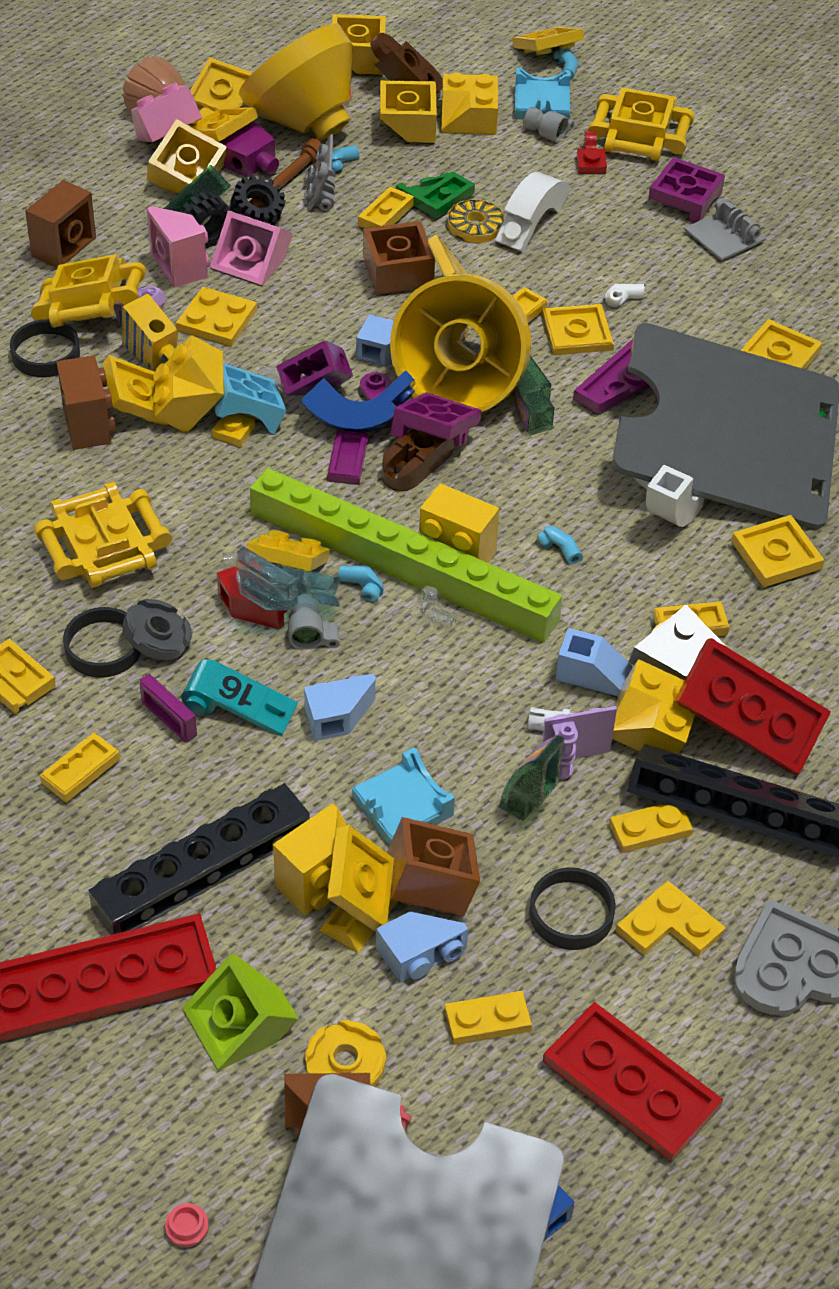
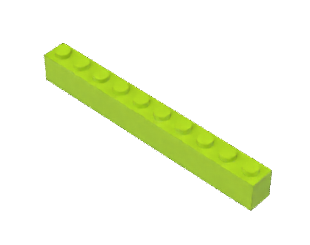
M267 468L250 487L252 515L304 538L318 540L322 546L542 643L546 641L560 621L563 595L270 468Z

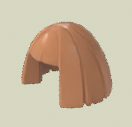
M158 56L147 57L142 60V63H137L138 66H134L127 75L128 79L125 80L123 85V92L125 93L123 94L124 104L131 113V109L138 106V100L149 95L155 98L163 94L162 88L176 82L178 86L185 85L177 69L167 60Z

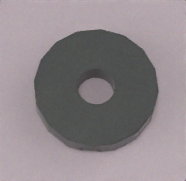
M154 599L140 600L138 604L132 605L126 612L122 624L124 635L130 644L143 655L156 660H172L180 657L191 643L192 630L186 617L184 616L182 619L177 614L178 609L171 604ZM151 625L161 628L164 633L156 631Z

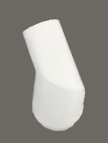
M615 284L606 292L605 302L610 307L615 308L621 306L628 299H644V284Z

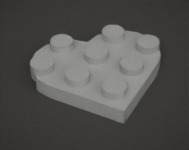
M768 899L739 954L733 976L736 995L755 1010L780 1017L791 1016L809 998L831 1004H839V930Z

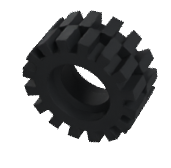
M250 175L249 179L246 176L243 177L241 182H237L230 200L229 207L233 210L232 212L275 226L280 219L286 202L284 200V192L280 193L281 187L279 184L274 187V180L269 179L268 182L264 181L265 176L260 175L259 179H256V175ZM247 199H259L266 204L267 208L255 207Z
M201 192L198 199L195 196L191 197L192 203L188 204L186 202L183 205L186 210H180V212L192 215L199 225H202L204 220L211 216L208 222L203 225L208 235V242L205 243V248L207 249L210 244L213 246L217 245L228 210H233L217 194Z

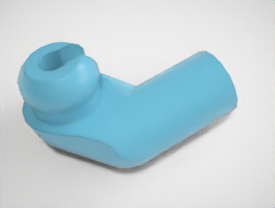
M560 48V50L554 52L553 57L554 59L558 58L557 64L564 63L562 72L564 70H571L570 79L572 80L579 62L570 48Z
M357 146L343 147L332 152V170L334 172L342 171L343 162L359 159Z
M546 526L544 531L538 533L537 538L541 545L545 548H550L555 543L561 549L568 564L582 561L583 555L573 537L555 526Z
M342 565L339 568V580L341 582L359 583L363 588L361 593L366 601L375 602L383 594V583L370 567Z

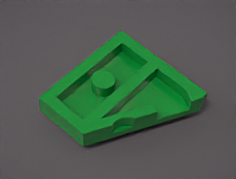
M449 172L437 177L420 179V185L406 187L404 182L396 185V189L414 196V206L437 219L449 211L452 206L475 193V184L455 172Z

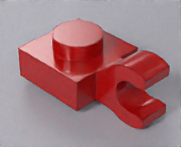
M585 131L584 149H577L576 154L578 174H606L605 149L596 148V131Z

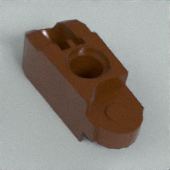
M379 33L371 40V49L374 56L379 60L375 66L389 81L436 82V94L443 89V80L440 73L407 41L400 45L393 37L386 33Z
M412 429L396 440L395 444L389 447L383 454V483L395 491H408L415 488L452 456V450L457 447L454 445V438L445 440Z

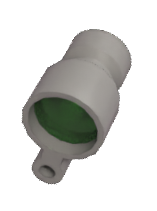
M530 107L524 116L523 126L531 131L539 130L542 138L559 143L561 140L556 138L563 139L567 131H571L574 128L575 121L553 111L543 114L542 110Z
M310 594L297 595L291 601L292 616L288 622L290 644L297 649H315L320 645H325L328 648H337L340 644L339 628L334 623L322 621L321 616L318 614V600Z

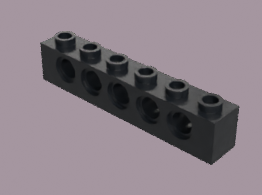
M646 744L643 745L638 753L627 792L839 858V803Z
M285 783L274 789H268L261 793L258 798L243 806L231 809L225 816L214 822L201 825L192 834L181 840L168 843L162 850L146 859L135 861L127 869L113 877L100 880L94 887L88 890L91 910L109 935L141 928L272 855L273 844L309 820L310 813Z

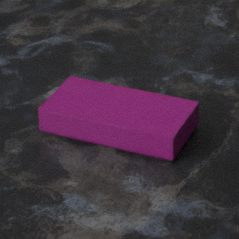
M337 430L327 481L360 485L369 433Z
M150 673L140 679L142 704L184 742L188 743L197 736L196 715Z

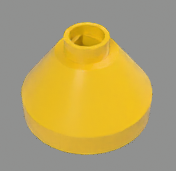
M338 23L325 25L313 30L284 47L258 67L242 84L239 95L247 107L256 108L258 117L302 133L313 131L317 139L323 141L329 138L330 134L334 135L341 131L352 120L345 108L350 103L353 44Z
M451 274L420 286L401 305L391 330V359L398 377L406 370L415 379L416 385L413 387L415 390L412 395L413 398L427 392L480 409L483 412L507 398L521 382L530 360L531 334L522 308L506 289L482 276ZM469 326L477 332L481 341V349L477 354L464 345L461 340Z

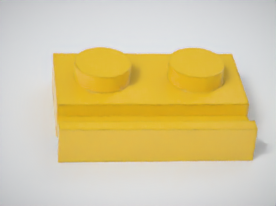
M9 638L0 644V702L14 714H17L21 706L24 704L30 705L56 687L53 675Z

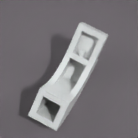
M541 172L529 174L518 185L504 209L507 215L495 241L523 253L538 221L548 209L557 213L561 211L571 189L569 184Z
M663 465L647 486L646 506L650 513L682 527L689 524L702 509L705 498L692 495V477Z

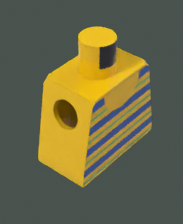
M146 294L122 306V345L150 370L156 369L162 363L165 364L177 347L178 331L152 297Z

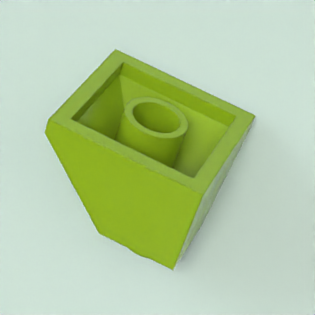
M230 954L182 1007L218 1070H222L277 1043L299 1020L281 988L235 954Z

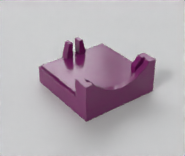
M673 157L650 186L648 198L690 212L689 221L696 223L704 218L712 201L722 195L725 175Z
M425 392L394 408L391 435L400 438L411 428L445 440L454 438V445L460 447L461 444L466 443L469 429L480 424L482 410Z

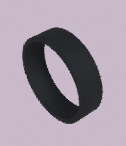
M49 319L33 321L17 329L10 340L13 364L18 370L30 376L53 377L58 375L56 361L35 363L21 358L16 353L19 345L33 336L56 334L66 337L73 342L74 348L68 355L57 361L80 358L78 334L66 323L63 326L53 328Z
M112 607L92 608L78 614L68 623L63 634V643L67 661L76 671L91 677H111L127 671L138 661L141 652L134 647L123 657L104 663L83 660L77 657L69 648L74 635L90 624L114 622L122 625L126 614L125 611Z
M566 867L547 873L536 883L531 894L529 914L535 931L545 941L559 948L580 950L598 944L608 935L613 925L616 903L611 888L601 877L585 869ZM563 882L581 883L591 887L603 897L609 909V917L600 928L591 933L583 935L563 934L555 931L543 922L538 915L535 902L539 895L552 885Z

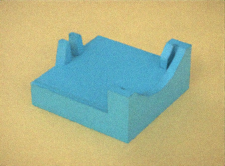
M516 68L515 119H524L530 107L542 110L543 114L553 111L570 119L571 70H564L554 77L540 78L530 75L522 68Z
M223 363L224 396L219 400L215 408L216 415L223 418L236 413L251 414L262 420L269 433L275 434L286 412L275 380Z
M415 747L402 753L401 764L352 787V797L389 846L401 817L437 825L454 816L455 797L452 793L441 789L432 779Z

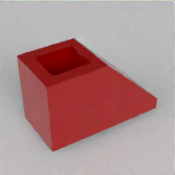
M255 560L217 572L218 595L233 618L276 629L284 627V614L287 613L286 602L280 593H275L268 572L266 570L261 571Z

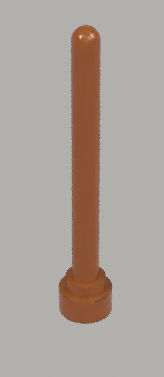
M314 138L307 141L301 148L300 156L273 179V186L275 187L279 184L282 188L306 165L316 163V154L321 142ZM252 198L249 200L252 205L258 208L264 204L259 199Z

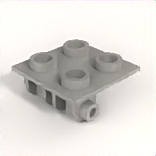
M331 134L326 144L321 143L316 154L317 161L314 166L310 165L305 175V181L308 182L304 193V199L307 200L308 212L311 211L313 206L320 208L322 211H329L334 206L335 172L332 170L333 135Z
M722 198L715 203V214L684 228L688 234L721 261L766 241V238L761 235L760 225L757 222L751 220L740 208H735L730 200Z

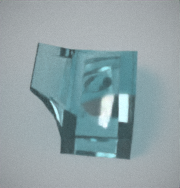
M245 546L237 551L236 580L241 595L265 610H290L298 602L297 578Z
M275 564L272 578L278 593L296 596L308 594L320 604L340 606L336 597L339 577Z

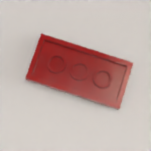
M708 638L704 642L674 700L679 706L794 775L800 774L831 713L824 706L713 638Z
M595 1001L543 1054L542 1062L671 1163L716 1114L723 1103V1098Z

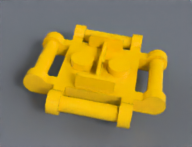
M621 87L618 96L609 94L599 96L594 121L589 124L587 131H596L597 140L601 139L602 136L606 137L605 152L613 153V151L647 156L651 157V160L660 161L663 147L669 148L674 154H682L685 151L687 145L686 135L689 126L693 124L695 114L691 109L677 107V97ZM613 110L610 123H606L607 113ZM671 120L678 122L675 135L668 134Z
M117 254L60 264L54 277L47 278L42 282L40 288L41 296L39 301L33 305L31 316L35 321L49 318L53 328L63 326L65 322L81 321L101 316L103 318L113 317L114 303L121 302L126 305L138 299L139 292L137 289L139 283L145 277L146 268L139 262L127 264L123 257L118 258ZM128 279L126 286L120 287L122 280Z
M114 481L104 484V488L62 501L59 498L50 501L51 510L56 521L44 519L37 522L34 526L37 538L44 542L54 562L53 569L57 577L61 580H66L82 575L84 581H88L91 588L101 586L102 581L144 567L146 570L157 567L153 551L168 546L172 541V535L168 528L162 526L151 507V498L147 491L138 489L132 492L128 498L122 499ZM75 511L74 515H67V513ZM139 511L151 532L150 535L142 536L131 516L132 513ZM62 536L73 560L66 557L57 537Z

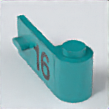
M209 659L201 660L197 664L181 694L183 704L195 715L211 714L217 705L279 736L283 735L298 704L297 701L217 661Z

